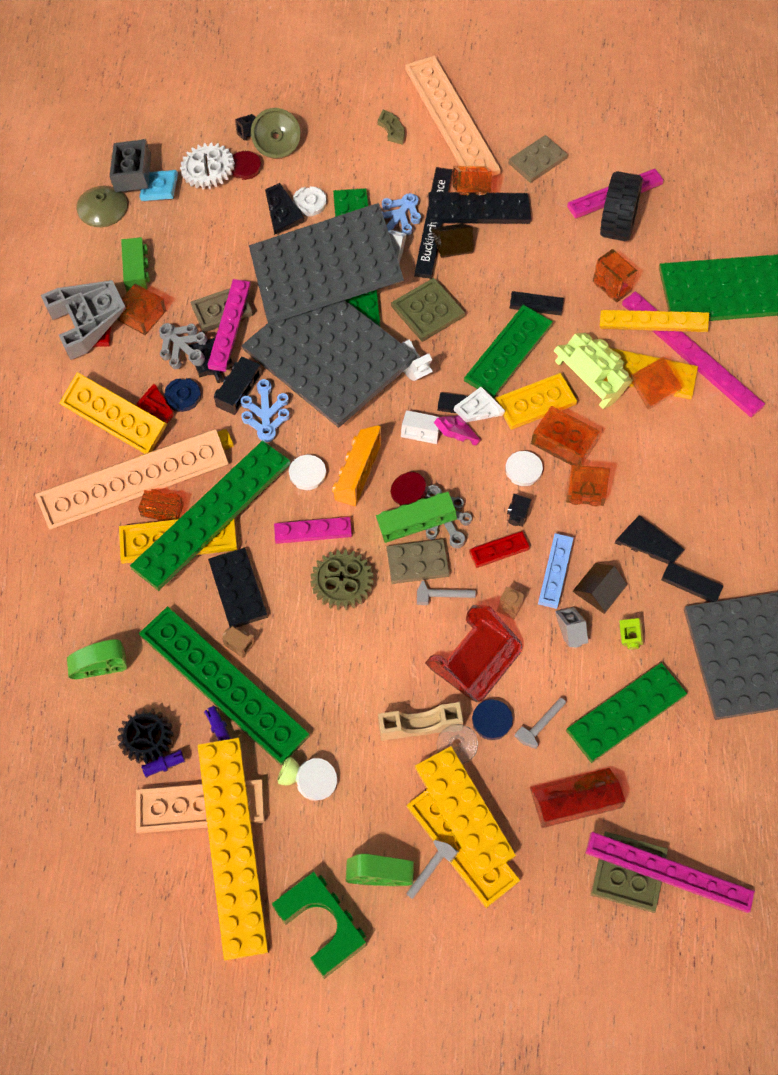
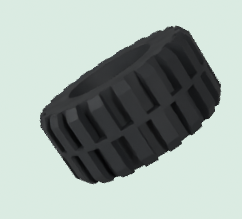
M620 171L612 174L601 220L600 235L602 237L620 241L630 240L643 178L640 175Z

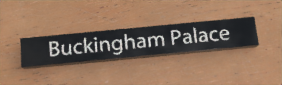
M436 167L431 192L449 191L452 169ZM427 209L414 276L431 279L437 252V245L431 228L441 227L442 223H429V209Z

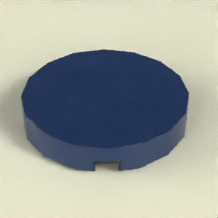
M179 378L166 386L164 396L167 405L171 409L184 412L197 406L201 393L195 381L188 378L186 380Z
M493 699L485 700L478 704L472 716L474 730L487 740L503 738L510 731L513 721L512 713L508 706L501 701Z

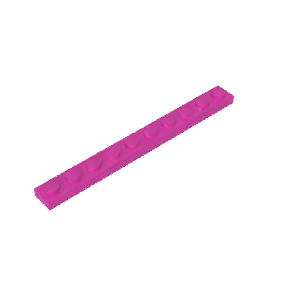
M636 291L624 299L622 303L629 311H658ZM653 331L690 365L698 366L697 371L748 416L752 418L764 408V402L682 331Z

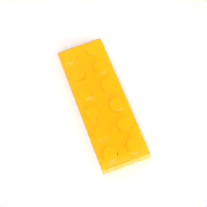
M611 348L621 356L620 359L624 362L623 369L628 372L629 377L633 380L629 385L630 387L692 399L698 366Z
M78 372L59 403L144 454L153 451L167 426V423Z
M233 519L197 555L237 550L235 520ZM177 520L119 526L121 563H133Z
M451 746L415 765L417 773L478 878L516 857Z
M428 790L407 804V809L433 841L437 840L448 843L459 852L450 863L486 909L520 882V879L507 863L478 878Z

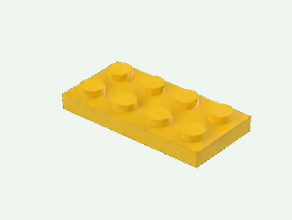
M561 373L495 398V401L505 410L503 417L511 430L577 404L575 396Z

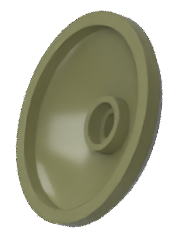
M266 109L259 113L252 123V142L255 148L264 156L273 159L284 158L290 155L299 144V124L296 118L284 109ZM275 133L279 135V137L276 139L273 138V134Z
M96 186L85 191L80 196L76 209L79 218L85 224L93 227H108L119 222L124 217L127 211V200L122 192H115L114 187Z

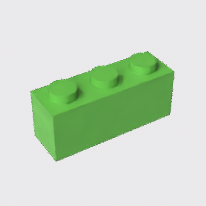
M142 237L121 239L123 281L126 291L146 290L147 282H150L149 272H146V268H149L148 258H145V255L148 254L147 244H143Z

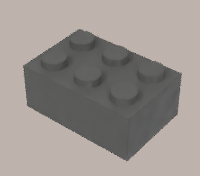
M146 139L113 144L109 177L115 192L148 188L151 152Z

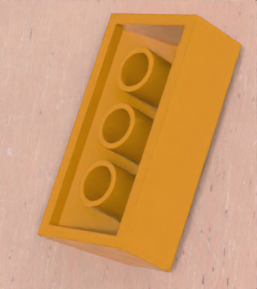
M378 425L360 429L358 436H354L352 450L347 452L346 464L339 471V481L333 485L332 492L336 501L356 507L381 447V426Z

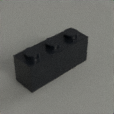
M241 356L239 361L234 363L231 373L224 378L221 388L217 389L214 393L216 407L235 415L241 407V398L249 395L261 377V365Z

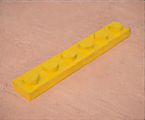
M601 310L600 329L708 332L709 313Z

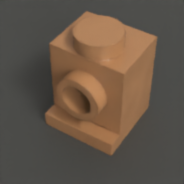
M506 587L500 598L497 612L514 620L523 604L524 594Z
M233 626L231 628L228 627L223 633L224 646L242 658L246 656L255 644L254 636L252 634L248 636L240 628L237 630Z

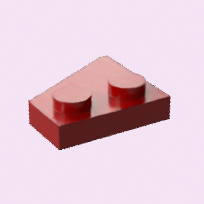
M154 383L135 405L165 423H168L174 416L171 408L167 405L166 400Z

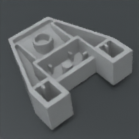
M113 280L56 288L41 295L52 320L69 313L75 328L59 335L70 360L88 353L126 309Z

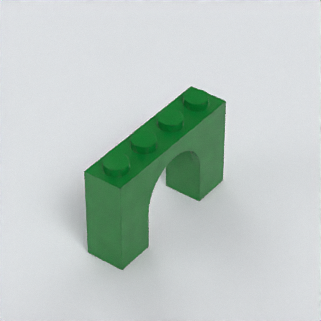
M312 872L274 901L272 907L285 925L305 910L315 907L323 908L334 916L337 922L335 936L326 946L310 957L311 962L325 979L366 947L365 939L367 936L360 927L357 929L352 924L353 917L347 909L343 911L338 904L341 901L334 892L330 894L326 889L328 884L322 875L317 876L315 872Z

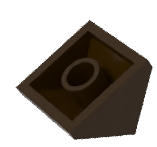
M462 223L431 228L441 258L473 253L472 226Z
M595 563L573 592L605 614L627 587V584L615 566Z

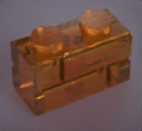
M151 489V491L144 490L138 510L141 517L161 521L177 520L180 518L183 509L182 497L176 493H169L168 495L156 489Z

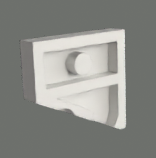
M482 387L454 407V411L465 422L504 415L505 412Z

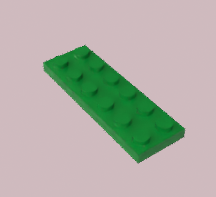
M523 305L466 374L464 382L476 389L482 387L494 399L551 328L553 321Z
M660 663L568 727L566 732L588 760L593 763L686 697L687 693L665 666Z

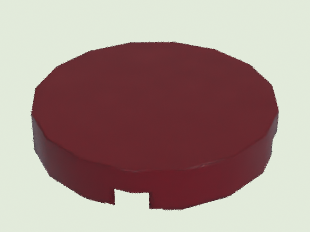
M240 151L232 155L235 163L233 165L234 170H231L233 177L248 180L259 174L261 160L256 153Z
M407 472L394 480L390 493L395 503L400 506L409 505L423 497L425 498L428 486L420 474Z

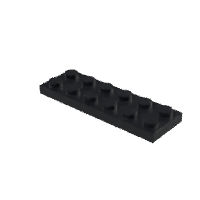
M428 192L429 223L530 224L531 221L528 193Z

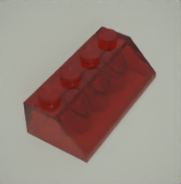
M610 768L530 787L542 828L621 809L626 802L620 782Z

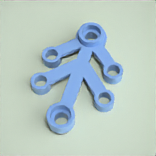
M409 193L399 200L391 201L389 198L382 200V208L384 210L401 206L397 210L382 212L384 219L392 218L386 225L388 231L392 230L400 220L402 233H406V236L412 233V226L408 224L405 214L407 210L410 211L411 222L413 224L420 223L421 215L416 210L418 205V197Z
M262 379L257 383V391L261 395V409L252 403L251 397L243 396L241 398L242 407L248 408L260 417L262 424L254 420L252 413L249 411L243 412L241 417L243 423L249 424L257 430L258 438L261 441L270 442L276 435L275 430L290 417L287 409L279 410L282 406L287 405L289 400L287 394L281 393L278 395L277 401L269 408L268 394L271 393L272 387L270 381ZM279 410L278 417L270 424V418Z

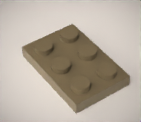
M544 135L511 157L508 164L527 181L532 183L566 160L568 154L549 137Z
M230 288L190 302L202 331L206 332L219 327ZM247 300L241 319L252 316V310Z
M443 539L386 546L392 584L449 577Z

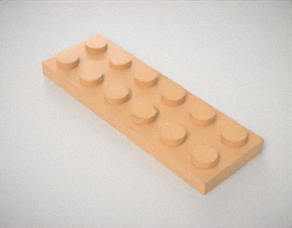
M262 779L245 781L251 824L264 823ZM202 784L136 790L137 833L208 828Z

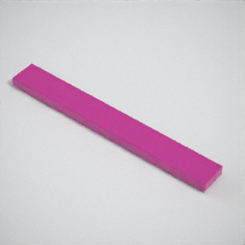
M590 833L585 854L740 911L751 912L755 892L753 890L598 833Z

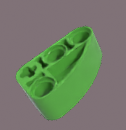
M116 639L102 641L72 653L67 657L68 678L76 680L126 670L125 648L122 642Z
M358 854L347 859V883L372 886L413 885V861L371 854Z

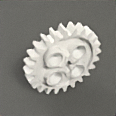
M211 142L207 146L204 143L203 147L197 145L198 149L191 148L192 153L186 152L188 157H183L184 161L181 162L182 167L180 169L183 179L190 186L195 184L196 189L199 186L202 189L206 186L211 189V185L217 187L218 182L224 184L223 179L228 180L227 175H232L231 170H234L233 165L235 163L232 153L229 152V149H225L224 145L220 147L219 143L213 146Z

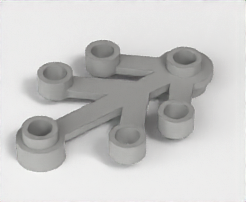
M165 323L159 329L160 337L163 339L160 356L165 361L170 359L169 364L173 369H179L182 365V362L179 360L180 349H182L188 355L193 365L201 366L205 361V356L200 350H193L186 343L198 342V344L203 345L207 342L208 338L203 332L196 334L198 329L194 324L175 328L174 325ZM188 333L189 336L178 337L177 335ZM171 340L174 342L172 353L169 350Z
M430 485L424 499L430 498V494L442 493V490L436 485ZM451 497L455 510H461L464 505L463 499ZM460 502L461 505L457 506L455 503ZM456 511L457 520H460L462 525L468 526L471 524V514ZM467 517L469 518V520L464 521L463 518ZM452 521L445 523L444 525L450 535V545L453 548H461L465 543L464 534L456 531ZM438 526L426 530V537L433 540L437 537ZM433 531L435 532V534L430 535L429 532ZM454 540H459L460 543H454Z

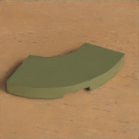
M382 110L377 125L387 131V141L403 145L405 131L399 118L389 111Z

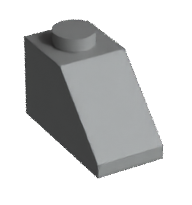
M574 607L555 611L563 639L569 647L576 648L588 643L586 621Z

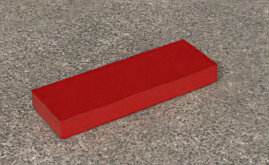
M523 531L471 548L469 553L475 567L479 568L525 552L530 549V546Z

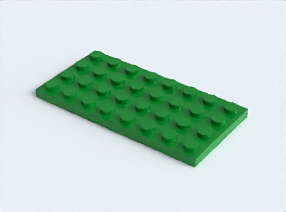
M778 254L659 264L668 312L709 313V321L778 316Z

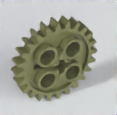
M338 549L336 555H333L330 551L328 558L324 555L322 556L323 562L316 561L318 567H313L314 573L311 574L312 581L310 582L311 587H314L312 589L313 594H317V600L322 599L323 605L329 602L330 609L337 605V610H340L341 606H344L345 610H347L348 605L355 608V602L362 604V598L368 599L367 593L372 592L370 586H373V573L371 572V566H367V560L361 561V554L355 557V551L348 555L347 549L344 550L343 554H340ZM331 568L338 569L336 572L329 571ZM356 570L357 573L350 574L349 571ZM330 585H333V586L336 587V588L333 589V590L327 589V587L330 586ZM349 587H352V588H354L355 590L352 591V592H349V591H347L346 589L349 588Z

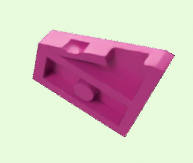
M459 415L437 417L434 421V424L444 436L455 438L462 442L465 439H469L472 445H477L480 442L478 436Z

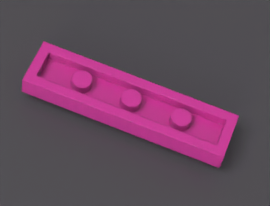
M350 517L274 523L276 544L352 537Z

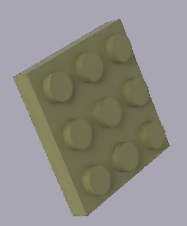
M434 277L391 302V307L422 342L465 317V312Z
M604 832L603 836L663 858L667 857V848ZM598 858L591 895L655 913L661 881Z

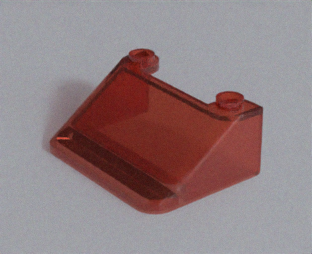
M473 605L468 610L466 622L472 627L471 631L447 660L441 655H432L425 664L469 699L480 702L485 699L521 654L522 643L490 606Z

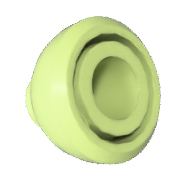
M292 757L285 760L279 772L277 781L280 785L287 786L295 782L297 783L296 775L300 766Z

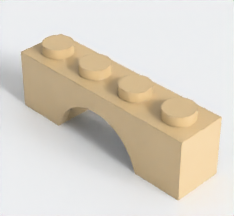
M460 702L439 705L435 709L417 714H405L399 711L378 714V724L381 741L461 730L463 718Z

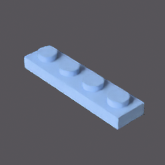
M554 534L538 605L557 609L573 537Z

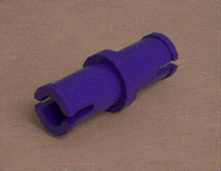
M216 706L208 708V711L205 710L204 714L211 725L210 729L212 733H215L218 741L231 739L226 729L227 724L225 721H222Z
M178 750L165 757L159 756L157 760L141 765L142 769H144L142 771L146 778L161 771L166 772L168 768L184 763V755L181 750Z

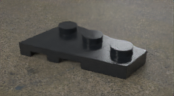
M280 183L265 189L274 235L304 222L303 215Z
M640 515L614 543L630 547L635 552L640 551L648 554L651 558L669 564V562L674 564L685 550Z

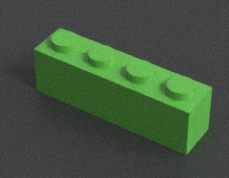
M449 492L438 493L433 497L420 499L415 503L401 505L397 509L383 511L376 515L385 543L457 520L456 511Z

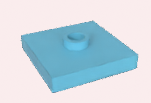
M177 170L150 172L148 188L141 189L140 192L141 201L173 199L178 178Z

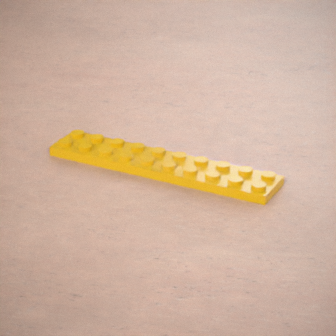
M235 738L199 744L198 753L224 961L268 953L240 739Z

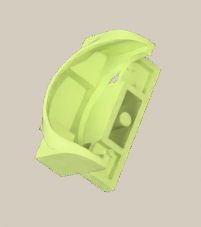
M576 333L567 345H558L555 348L554 352L558 355L555 362L561 365L564 361L602 399L599 406L602 409L608 408L620 398L633 380L629 377L628 372L623 369L624 362L620 359L621 356L609 348L606 341L602 339L592 340L591 336L587 333Z

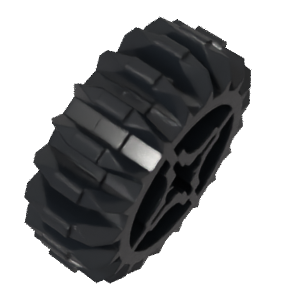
M143 708L142 714L135 710L136 716L134 717L128 714L129 721H122L124 727L118 729L121 735L117 736L118 741H120L118 746L120 749H123V755H128L131 761L136 759L137 763H140L143 759L145 764L149 762L150 758L153 761L157 760V755L164 757L162 751L169 752L170 749L167 745L173 743L170 737L174 736L173 731H171L172 725L168 723V718L166 716L162 717L163 714L160 711L155 714L154 709H151L148 713ZM143 723H151L148 726L141 725ZM134 729H136L137 733L135 737L132 738L133 741L130 742L131 733ZM161 730L160 740L156 744L154 739L158 735V731ZM141 731H142L144 734L149 735L148 737H149L150 741H149L147 738L145 739V738L143 737ZM143 746L150 747V749L139 750Z

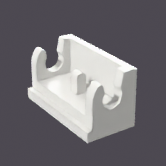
M406 410L402 422L401 437L437 444L440 430L434 424L437 416Z

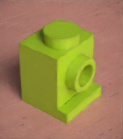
M640 618L619 620L622 645L627 647L628 650L639 649V645H644ZM636 633V638L630 639V634Z

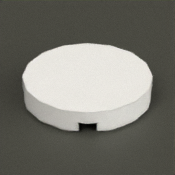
M303 187L296 191L293 196V202L302 215L314 216L325 209L326 196L317 187Z
M518 451L508 458L505 471L507 477L514 484L530 486L540 479L543 466L539 457L534 453Z
M313 455L300 456L290 464V481L302 490L315 489L325 481V464L321 459Z
M313 758L304 762L299 767L296 775L297 788L305 798L312 801L323 800L329 797L334 792L337 784V775L334 767L328 761L321 758Z

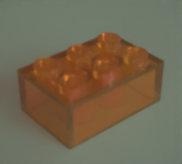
M551 406L533 432L531 444L580 470L595 447L600 431Z

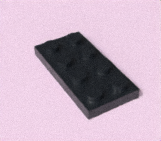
M242 548L209 558L208 561L229 627L237 628L268 618L246 549Z

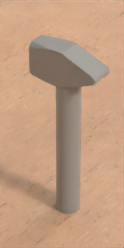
M422 581L417 590V605H428L429 597L475 598V590L427 589L425 582Z
M559 698L530 731L522 726L514 736L523 745L537 749L538 744L535 737L566 704V701L563 698Z
M437 840L433 841L438 851L406 893L410 898L413 899L443 858H446L449 862L454 860L459 852L451 845Z

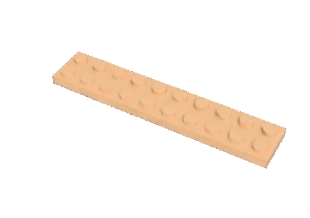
M432 56L406 64V72L468 182L471 184L500 174L501 169L436 57Z
M212 429L35 493L50 530L228 465V461L217 431Z

